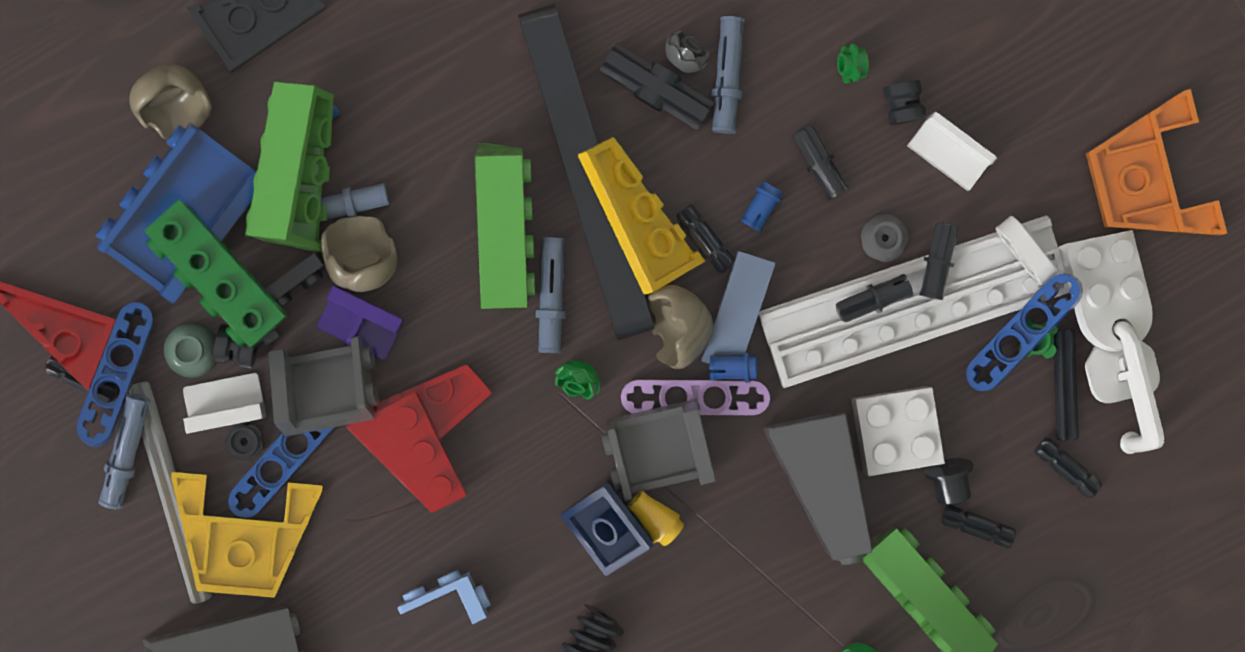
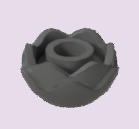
M677 30L673 35L669 34L665 45L666 57L676 68L686 73H692L702 70L708 65L706 61L709 57V51L701 49L696 37L684 36L682 30Z
M889 214L874 216L861 230L863 250L869 257L881 262L895 260L904 253L908 245L906 226L899 218ZM883 234L888 235L886 242L882 240Z

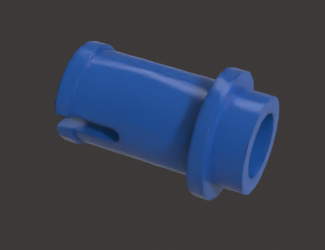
M764 181L760 188L756 186L755 190L758 192L744 216L740 219L741 222L759 232H762V228L777 202L779 204L782 203L780 197L783 194L782 191Z
M745 352L744 356H710L711 381L745 379V383H750V379H757L758 377L757 356H750L749 352Z

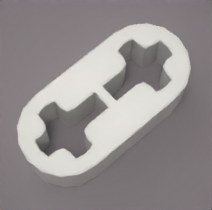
M1010 216L996 227L1000 238L1038 284L1042 285L1056 274L1053 264L1016 218Z

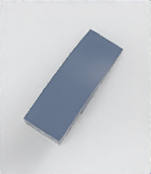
M740 251L736 253L726 288L723 291L715 316L713 333L701 361L710 364V356H744L775 266L774 262Z

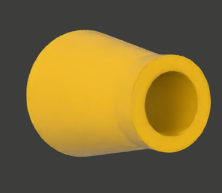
M643 490L636 494L627 506L654 543L659 542L663 546L668 545L684 527V523L679 519L680 514L651 498Z

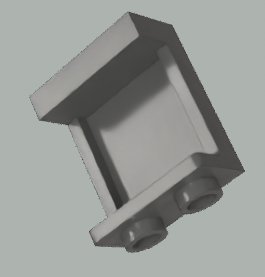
M359 336L351 337V346L289 357L283 349L268 352L274 424L285 436L375 420L374 406L379 404V395L376 384L374 382L371 383L370 370L375 369V357L372 348L367 347Z
M697 399L607 420V432L601 434L606 456H614L616 468L610 469L615 492L622 490L625 502L633 500V494L642 490L646 491L698 478L700 485L716 482Z

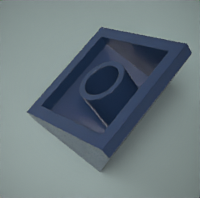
M608 480L560 515L605 576L654 546L650 536L634 514L627 508L625 502L615 492V489Z

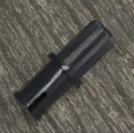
M809 125L797 131L793 138L809 165L807 171L813 172L827 196V200L829 201L848 190V186H846L832 161L835 156L828 154L814 127Z
M938 222L935 226L929 256L924 257L927 265L922 288L919 293L920 296L943 301L949 269L954 267L955 264L951 263L958 227L953 224Z
M901 274L892 280L876 286L869 284L867 285V290L837 302L835 305L836 311L843 322L852 321L873 311L879 314L883 312V308L913 297V290L909 280H907V276Z

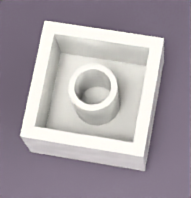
M923 386L851 398L863 474L873 476L945 464L932 387Z

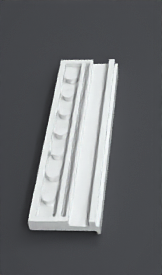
M1048 216L1022 223L1021 225L1056 269L1055 275L1065 274L1060 250ZM995 232L954 247L951 263L955 264L954 267L949 269L943 301L919 295L927 265L924 257L929 256L926 255L760 311L758 316L782 388H787L1022 309L1048 280L1042 285L1038 284L1010 251L999 234ZM901 274L907 276V280H909L913 290V297L893 303L883 308V312L879 314L873 311L849 322H843L839 318L835 306L837 302L867 290V285L869 284L876 286L892 280ZM1057 283L1056 287L1059 292L1055 297L1070 293L1068 283ZM1044 296L1041 300L1046 301V296Z

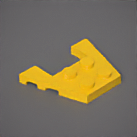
M172 472L171 480L196 590L275 598L311 514L319 500L323 486L288 482L283 522L203 515L207 475Z

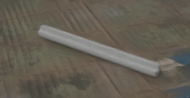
M146 381L136 383L131 386L129 393L144 395L151 400L141 435L190 601L193 604L209 600L212 597V593L196 590L171 480V473L176 471L150 383Z

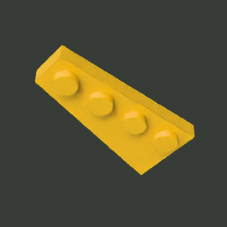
M614 137L578 154L644 295L658 290L705 262L698 251L693 252L684 240L687 235L678 223L673 225L661 208L664 204L656 193H649L642 184L643 176Z

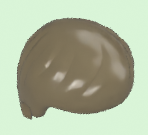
M161 65L150 69L138 78L130 92V108L144 128L153 127L166 140H168L178 125L185 128L191 122L198 128L202 127L212 113V104L205 88L195 74L180 65Z
M353 216L340 218L335 223L330 224L322 234L321 246L325 267L332 281L338 286L355 292H366L381 287L394 275L398 264L396 247L393 238H389L382 221L377 217Z
M667 284L650 293L647 298L648 308L655 319V330H652V334H658L664 343L663 348L656 356L659 361L671 368L684 369L700 356L709 343L713 333V319L708 307L695 294L683 287Z

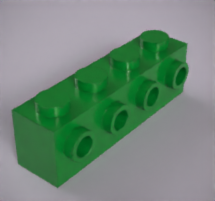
M179 199L144 230L151 238L146 242L150 249L160 259L163 260L167 256L177 267L173 271L174 275L185 287L189 289L193 285L202 294L203 297L199 300L201 305L214 318L219 314L230 325L225 329L226 332L240 347L245 343L250 348L255 347L289 317L185 200Z

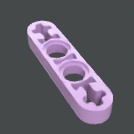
M633 380L627 383L621 392L622 405L630 413L650 410L654 405V401H642L641 408H634L633 401L627 400V393H633L634 386H641L643 393L654 394L652 386L661 385L659 392L661 407L668 406L665 402V394L669 388L673 386L682 387L686 391L687 401L697 399L700 415H757L766 410L770 401L769 391L766 386L750 380V383H745V380ZM713 386L721 388L725 393L723 405L715 409L707 407L703 400L706 389ZM729 386H737L735 394H747L749 387H756V393L762 394L763 400L756 402L754 409H750L749 404L745 401H735L737 409H729L732 400Z

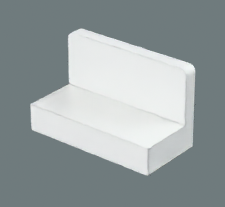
M937 112L928 116L907 145L967 191L973 187L987 166L993 164L997 159L994 154Z
M257 373L183 388L188 418H183L186 434L267 417L260 378Z

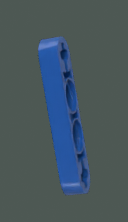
M1059 274L1049 279L970 362L966 371L967 381L970 386L978 391H988L998 387L1079 303L1083 295V287L1079 279L1071 274ZM1070 282L1072 287L1069 292L1073 297L1070 300L1062 298L1054 305V307L1060 309V312L1056 315L1052 306L1041 299L1046 296L1048 301L1052 300L1059 292L1056 287L1057 283L1067 284ZM1034 308L1043 309L1048 317L1046 326L1041 330H1035L1028 324V314ZM1008 335L1017 337L1021 342V351L1013 358L1006 356L1001 349V343ZM993 351L995 357L1002 363L1007 364V367L1003 369L1001 364L997 365L990 372V376L993 378L992 382L988 380L979 382L977 378L980 372L977 367L989 366L995 360V358L989 356V353Z
M134 302L127 304L119 312L78 418L77 433L83 443L90 447L103 446L113 436L124 406L125 396L130 391L154 326L153 316L149 308L142 303ZM137 312L142 313V319L146 322L145 326L138 325L133 335L134 340H140L139 345H136L129 339L118 338L120 333L128 337L130 323L126 318L135 317ZM119 347L131 349L134 354L132 362L124 367L116 366L111 360L114 350ZM108 382L115 383L120 388L119 397L110 403L103 402L98 398V389L101 385ZM95 404L104 411H113L111 417L103 413L101 426L105 429V432L103 434L97 433L94 438H90V433L85 428V425L87 423L93 424L98 415L97 410H91L92 405Z
M335 427L317 430L321 433L317 439L312 432L303 433L308 439V448L302 454H294L289 450L287 446L289 436H285L282 433L232 489L228 499L231 511L241 518L253 517L259 513ZM267 461H276L281 465L283 474L278 482H268L263 478L261 471ZM254 476L257 483L263 488L270 490V492L265 496L264 492L260 490L252 500L256 505L255 508L252 509L248 506L241 509L238 506L241 502L238 494L239 492L246 494L255 487L256 484L249 482L251 477Z

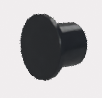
M961 458L944 460L945 464L925 468V477L934 481L938 503L956 504L971 497L968 473L974 468L971 460Z

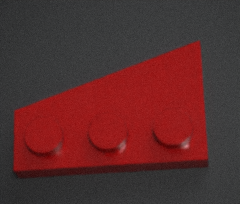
M467 364L380 401L378 405L374 406V412L416 392L439 439H441L493 392Z
M416 392L374 412L375 420L346 426L431 513L467 496Z

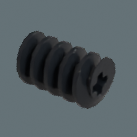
M584 604L590 611L591 616H577L576 619L584 628L583 630L570 629L569 633L576 639L575 644L563 642V648L567 652H605L603 649L614 650L617 644L611 636H623V628L605 612L591 605Z

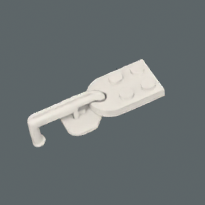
M1133 230L1059 246L1065 274L1077 277L1083 287L1082 298L1074 309L1083 335L1094 345L1085 363L1090 390L1093 396L1102 403H1114L1133 399L1141 435L1135 432H1127L1122 436L1120 446L1125 453L1133 454L1135 452L1158 449L1164 444V433L1153 392L1159 385L1160 374L1154 351L1142 342L1150 330L1153 312ZM1069 282V283H1068V286H1069V290H1070V288L1072 287V284Z

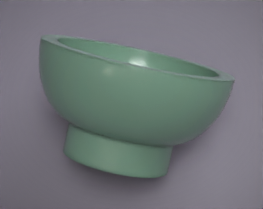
M185 323L177 326L169 333L164 343L163 351L167 365L176 374L187 378H196L207 374L216 364V361H213L216 336L209 328L202 324Z

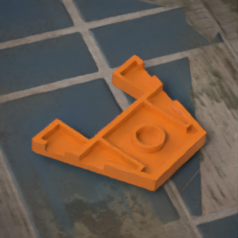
M1191 89L1180 92L1086 153L1104 227L1205 235L1227 234L1219 200L1180 209L1161 137V132L1199 122Z

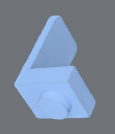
M455 570L438 578L439 586L425 591L424 586H420L403 594L404 602L400 603L397 607L399 613L403 614L457 589L472 624L487 618L488 612L486 608L491 606V602L483 585L476 587L470 572L460 575L459 571Z

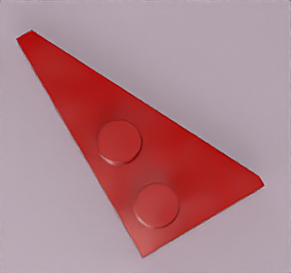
M0 282V304L86 390H90L116 319Z

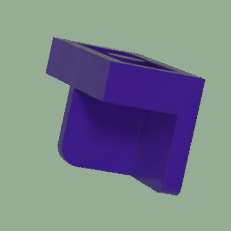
M332 286L326 299L329 302L317 324L318 329L345 341L350 346L351 337L359 336L367 347L372 348L374 356L382 360L386 359L405 319L337 286Z

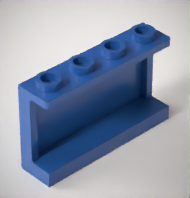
M191 122L185 128L181 125L177 126L166 141L170 148L163 158L160 159L158 156H155L142 173L147 179L138 190L133 186L128 190L119 203V206L124 209L115 221L108 217L95 235L100 239L97 243L98 250L102 253L106 252L160 291V294L173 304L186 287L174 275L173 271L177 267L167 256L163 260L160 259L147 245L146 242L151 238L144 230L180 199L185 200L222 241L251 203L254 193L253 180L256 170Z

